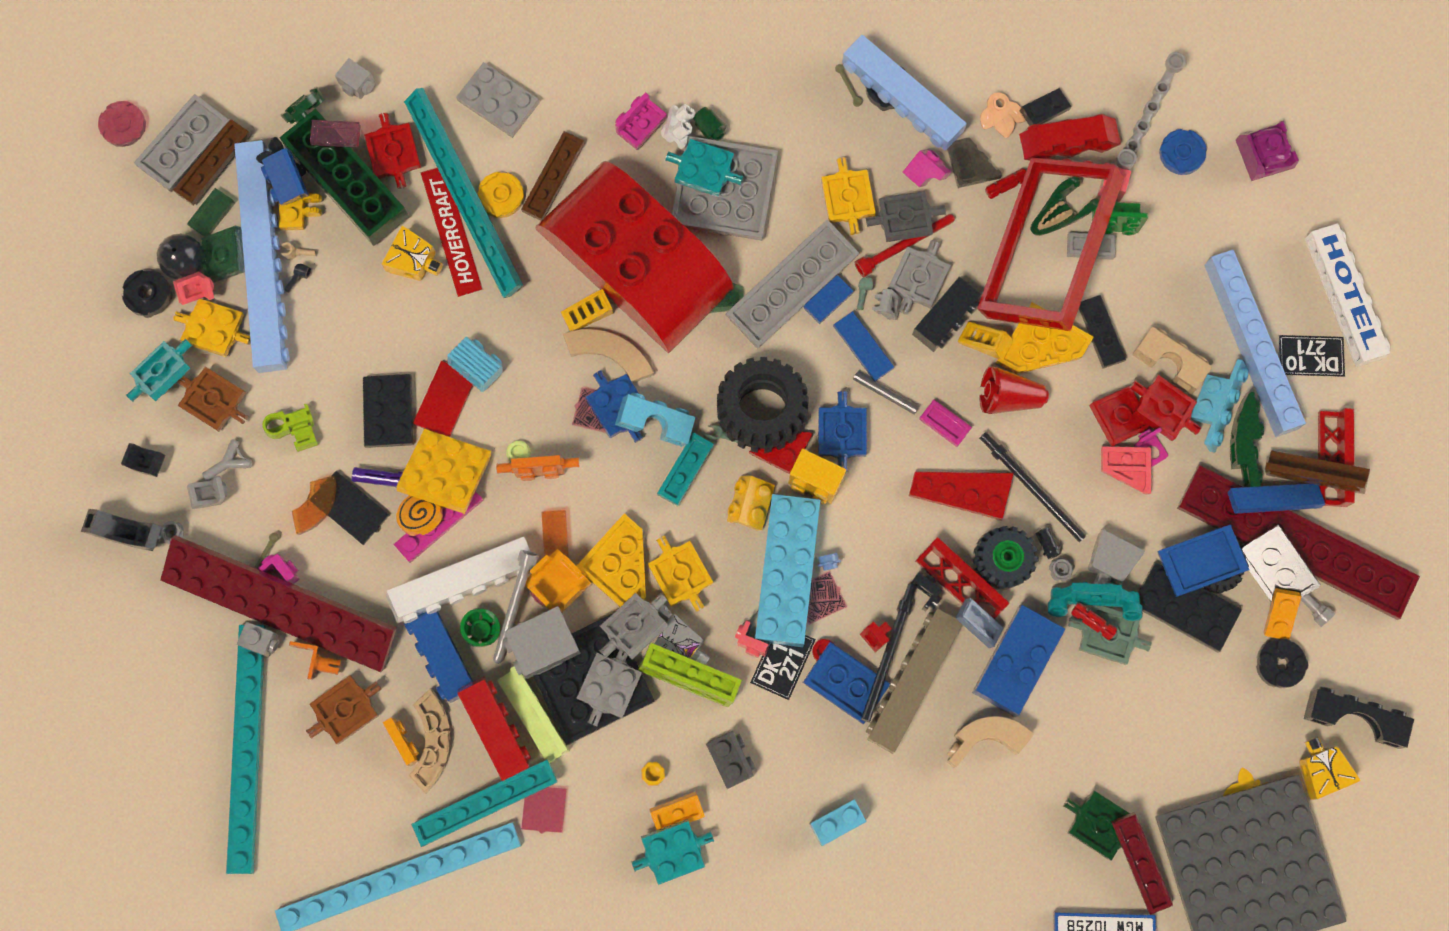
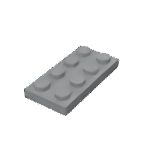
M194 94L135 160L134 164L168 191L172 192L229 120Z

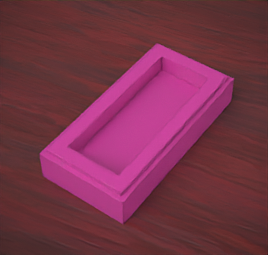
M933 399L919 418V420L956 447L959 446L972 428L935 399Z

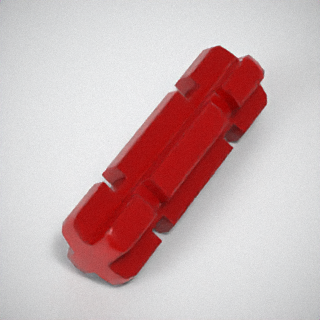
M1022 168L1016 171L1015 174L1012 173L996 181V184L988 185L985 189L987 196L993 199L999 196V193L1002 194L1018 186L1017 184H1022L1026 170Z
M1077 603L1072 609L1071 614L1077 619H1083V623L1097 633L1101 632V635L1107 640H1111L1116 634L1117 628L1111 624L1107 625L1106 620L1091 610L1087 611V607L1083 604Z

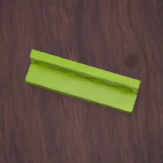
M653 643L649 644L644 659L637 670L725 707H729L734 703L742 681L739 678Z

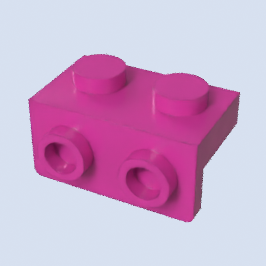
M645 92L641 97L638 96L633 100L631 108L626 113L623 112L618 116L615 122L616 133L638 150L667 119V114L650 100L649 94Z

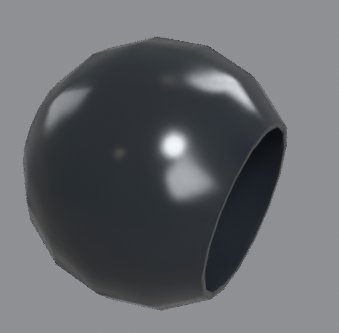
M182 233L172 234L160 243L157 250V262L164 274L178 280L202 270L205 262L204 250L200 242L195 238Z

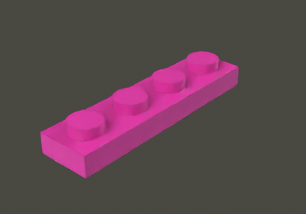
M475 491L465 514L443 507L442 520L435 529L425 535L415 534L416 536H410L406 533L394 543V546L409 563L413 562L483 501L482 497Z

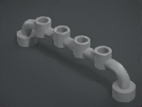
M1173 52L1167 57L1165 61L1166 71L1161 81L1155 85L1152 92L1153 96L1143 109L1142 118L1134 126L1132 138L1127 141L1123 150L1119 152L1116 158V164L1119 168L1129 170L1135 164L1140 141L1150 128L1149 123L1157 114L1161 99L1169 91V83L1175 73L1180 72L1186 63L1183 54Z

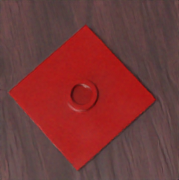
M1130 386L1089 405L1111 447L1152 428L1133 414L1139 404V400L1134 391L1130 389Z

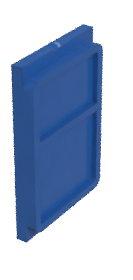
M1231 525L1157 551L1176 597L1250 570Z

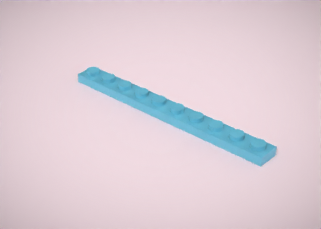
M509 823L275 910L281 931L301 929L521 847L514 823Z

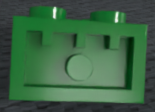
M1115 202L1105 234L1122 232L1123 235L1127 236L1139 233L1147 221L1148 213H1140L1139 203ZM1095 209L1094 211H1092V221H1093V218H1094L1096 209Z

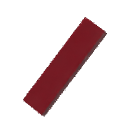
M1135 812L1111 821L1148 913L1151 915L1173 906Z

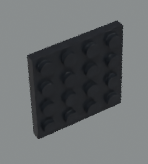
M612 614L572 633L581 654L564 661L548 671L533 676L566 746L655 702L641 674L622 718L610 713H602L598 726L593 725L597 717L596 715L592 724L588 723L593 708L589 704L578 700L577 696L596 653L603 655L599 650L610 641L608 635L600 626ZM616 648V649H615L609 656H607V657H608V658H616V657H617V654H618V652H619V649ZM627 656L625 663L629 667L638 670L639 667L635 659Z

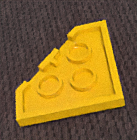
M1033 302L1029 306L1030 308L1044 309ZM1018 324L1011 336L1013 342L1003 360L998 359L996 363L1017 375L1079 360L1094 337L1074 325L1071 331Z
M624 513L577 565L582 574L619 607L635 593L643 600L646 599L643 530Z

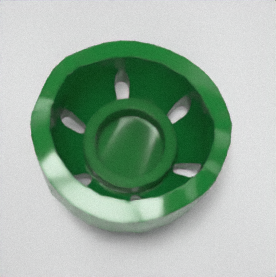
M473 609L462 618L460 632L463 639L469 645L486 647L497 640L500 633V623L497 616L491 611Z

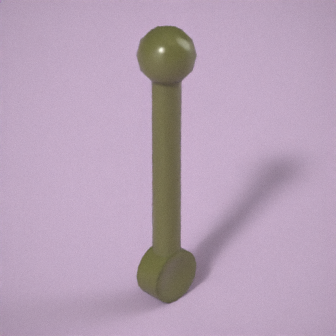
M842 64L836 65V72L840 73L853 97V105L856 107L861 106L862 99L857 97L844 73V66Z
M272 533L269 535V542L254 568L258 569L262 565L261 562L267 556L273 543L278 541V534Z

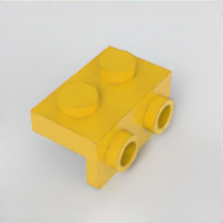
M740 476L734 486L735 493L732 503L728 507L727 522L739 523L754 530L762 531L775 485L754 476Z

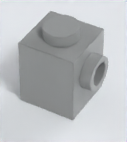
M350 58L347 59L335 74L339 85L342 86L341 89L351 97L355 95L359 99H362L365 94H369L375 83L371 73Z

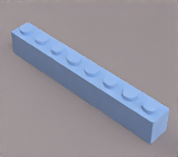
M1230 250L1212 256L1204 266L1244 363L1248 368L1249 375L1275 437L1296 431L1305 425L1306 422L1235 252Z

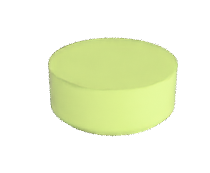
M514 441L507 447L506 455L511 462V459L531 457V450L525 442Z

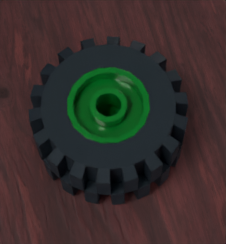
M1002 526L987 532L976 543L978 545L973 551L975 554L973 564L976 563L977 566L975 571L980 573L982 578L989 582L992 587L997 586L999 589L1018 586L1028 580L1032 572H1035L1036 566L1034 565L1038 562V556H1035V552L1038 550L1036 546L1033 547L1031 544L1033 539L1025 536L1027 534L1025 531H1018V528L1013 526L1010 528Z

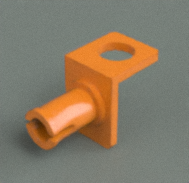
M290 641L289 646L313 651L308 680H312L313 673H316V671L338 675L339 668L330 667L329 665L340 667L341 659L321 657L318 653V646Z

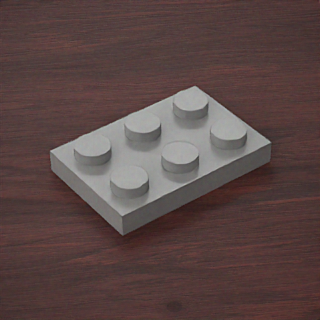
M484 62L456 97L457 101L512 138L540 103L538 98Z

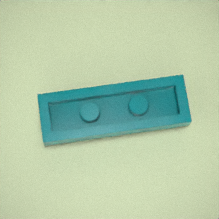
M693 432L688 444L685 445L657 495L678 507L714 444Z

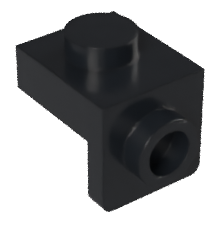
M129 443L121 465L133 471L157 477L166 455Z
M918 573L911 584L916 585L920 591L930 597L922 610L926 612L929 607L934 610L942 599L939 596L942 589L935 585L936 580L930 575Z

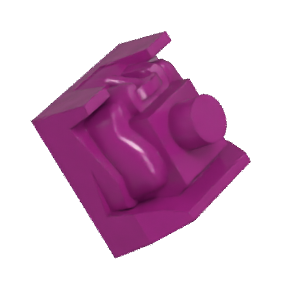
M1284 121L1254 133L1241 134L1235 139L1251 181L1296 167L1299 160L1296 152H1291V145L1287 140V129Z

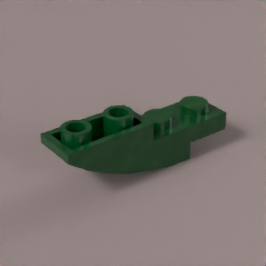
M1249 392L1242 399L1233 421L1230 438L1231 470L1241 469L1244 488L1260 487V483L1263 480L1262 472L1257 467L1256 460H1258L1259 454L1254 443L1262 439L1264 426L1262 422H1259L1260 403L1258 399H1255L1254 392Z

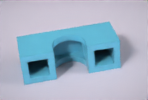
M631 393V395L628 394L623 397L615 425L639 432L644 428L647 418H655L662 427L660 440L680 447L688 444L696 418L689 415V411L681 408H676V410L668 408L666 403L657 400L653 402L644 400L645 396L638 393Z

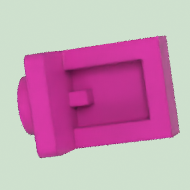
M272 554L266 557L261 562L262 566L258 568L268 574L277 569L283 578L292 584L300 580L296 575L299 571L291 560L286 562L279 554Z

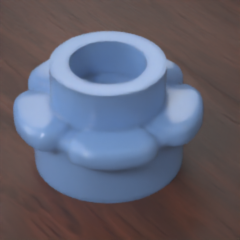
M837 553L818 557L820 562L818 567L823 566L824 571L838 568L837 563L841 562L838 559Z

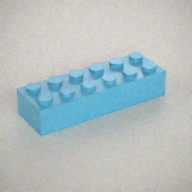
M772 494L755 639L759 641L796 647L804 646L820 508L819 499Z

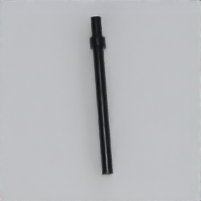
M987 432L979 438L992 451L991 455L996 460L1000 459L1079 543L1086 537L1006 453L1008 450L1002 444L998 445Z
M914 584L907 585L903 600L899 601L896 609L898 614L861 720L870 723L907 615L911 614L913 608L912 601L917 586Z

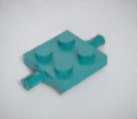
M690 139L685 152L681 156L670 151L666 155L665 161L678 164L675 183L719 197L722 187L727 181L741 185L743 176L730 172L734 153Z
M185 339L174 348L163 341L129 373L134 378L136 386L126 396L134 402L144 392L154 401H157L190 369L182 355L193 345Z
M688 819L641 836L645 848V857L631 861L635 872L649 866L654 872L658 885L704 868L705 865L701 856L700 846L714 842L711 831L697 837L692 831Z

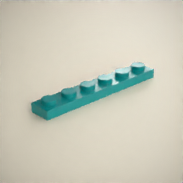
M545 760L411 825L420 846L423 847L558 783V780L549 760Z

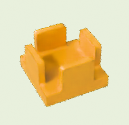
M556 549L550 556L545 555L529 571L531 574L527 577L525 586L549 610L558 606L563 613L592 583L565 554L563 555Z

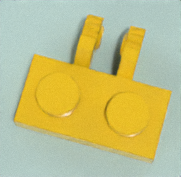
M309 193L308 197L282 206L279 203L280 230H304V217H319L322 214V209L316 207L305 208V203H319L322 201V196Z

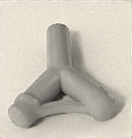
M232 439L228 444L223 460L202 473L206 481L227 468H251V460L246 459L239 450V441ZM236 450L242 459H233Z

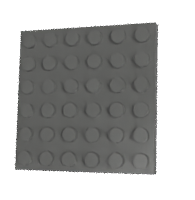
M1293 775L1155 816L1191 931H1318L1347 922L1299 775Z

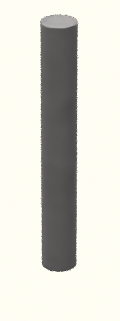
M858 371L853 378L854 381L914 415L919 406Z

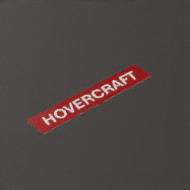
M438 168L420 172L457 296L460 297L483 290L458 207Z

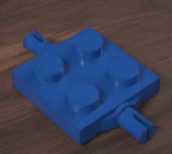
M601 370L598 371V374L596 372L593 377L600 387L597 391L586 396L585 400L609 438L628 431L635 443L638 440H642L643 436L640 432L615 425L623 397L628 394L631 395V393H638L627 374L608 382Z
M842 391L837 392L838 405L831 408L819 407L818 456L838 458V466L842 467L843 463V468L848 472L847 458L866 457L867 410L866 408L847 406L848 392L843 391L842 400Z

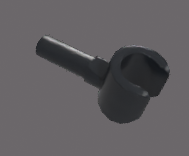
M301 263L297 264L294 267V275L284 290L289 293L300 277L307 279L311 273L310 267Z

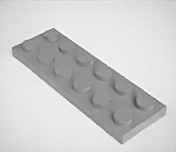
M826 220L725 315L758 349L859 255V252Z

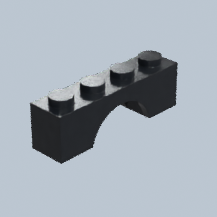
M1320 687L1310 691L1304 715L1305 720L1324 726H1332L1346 714L1357 715L1370 725L1374 733L1375 742L1397 749L1408 748L1414 719L1407 717L1406 712L1397 709L1387 711L1382 709L1383 705L1375 702L1365 704L1359 702L1358 697L1349 694L1339 696L1334 694L1335 690L1327 687Z

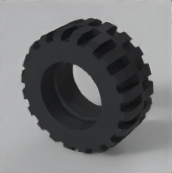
M760 357L759 361H754V358L746 359V364L744 365L741 362L736 364L734 372L729 370L724 375V381L720 382L717 394V417L720 420L722 431H727V438L731 442L737 440L738 446L742 449L748 446L751 447V452L757 453L758 449H764L765 453L772 452V447H777L780 450L785 448L786 441L792 443L796 440V435L801 434L804 428L809 404L808 390L806 384L802 383L801 375L798 372L793 374L792 366L788 363L783 366L781 365V360L776 358L773 361H767V357ZM769 390L782 398L785 403V409L779 416L773 419L756 420L742 411L740 401L746 394L752 391Z

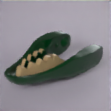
M1071 177L1063 181L1054 190L1045 206L1032 222L1030 230L1034 235L1042 236L1064 228L1094 211L1100 200L1098 198L1092 199L1078 214L1074 212L1067 204L1065 198L1080 186L1082 180L1079 177Z

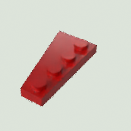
M915 472L909 497L1002 520L1014 473Z

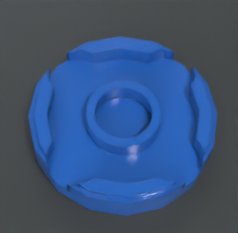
M1177 129L1170 132L1163 139L1159 149L1160 160L1170 172L1178 175H1189L1202 166L1206 158L1207 149L1202 137L1196 132Z

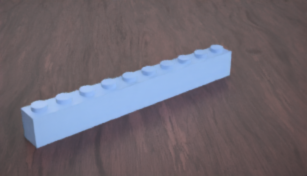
M262 140L236 143L234 145L253 368L258 373L287 370L286 362L290 361L288 348H285L284 339L288 338L286 325H283L282 318L286 316L284 303H281L280 295L284 294L282 280H279L282 264L280 258H277L280 242L278 236H275L278 219L277 215L273 214V206L276 203L270 192L271 181L270 179L265 180L261 171V167L264 165L256 160L257 155L269 150Z

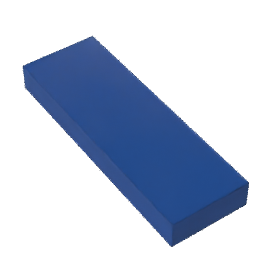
M853 311L833 325L873 381L876 382L894 369L893 364Z

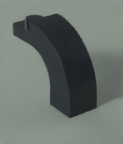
M88 509L81 532L126 546L153 551L160 541L162 526L129 520L97 509Z

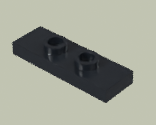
M1101 295L1081 301L1079 311L1089 335L1094 337L1092 343L1102 369L1125 362L1126 357Z

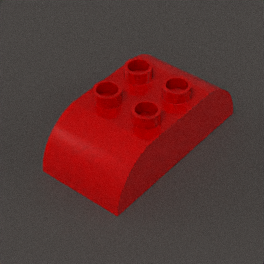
M603 161L536 225V231L600 290L603 289L605 295L668 354L734 289L729 275L711 251L632 177L607 161Z

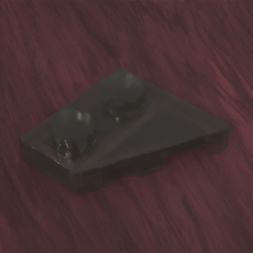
M970 137L955 140L947 149L957 188L1001 179V171L999 169L996 170L988 161L989 158L978 150L977 145Z

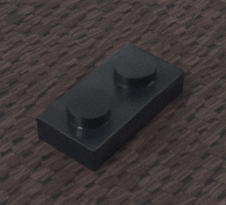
M1060 88L1022 106L1019 111L1028 125L1031 126L1034 124L1041 125L1069 111L1072 106Z

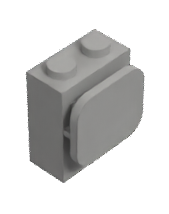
M558 606L504 631L506 638L503 639L504 645L508 653L513 651L516 657V661L513 662L518 675L523 674L526 679L548 671L564 661L581 654Z

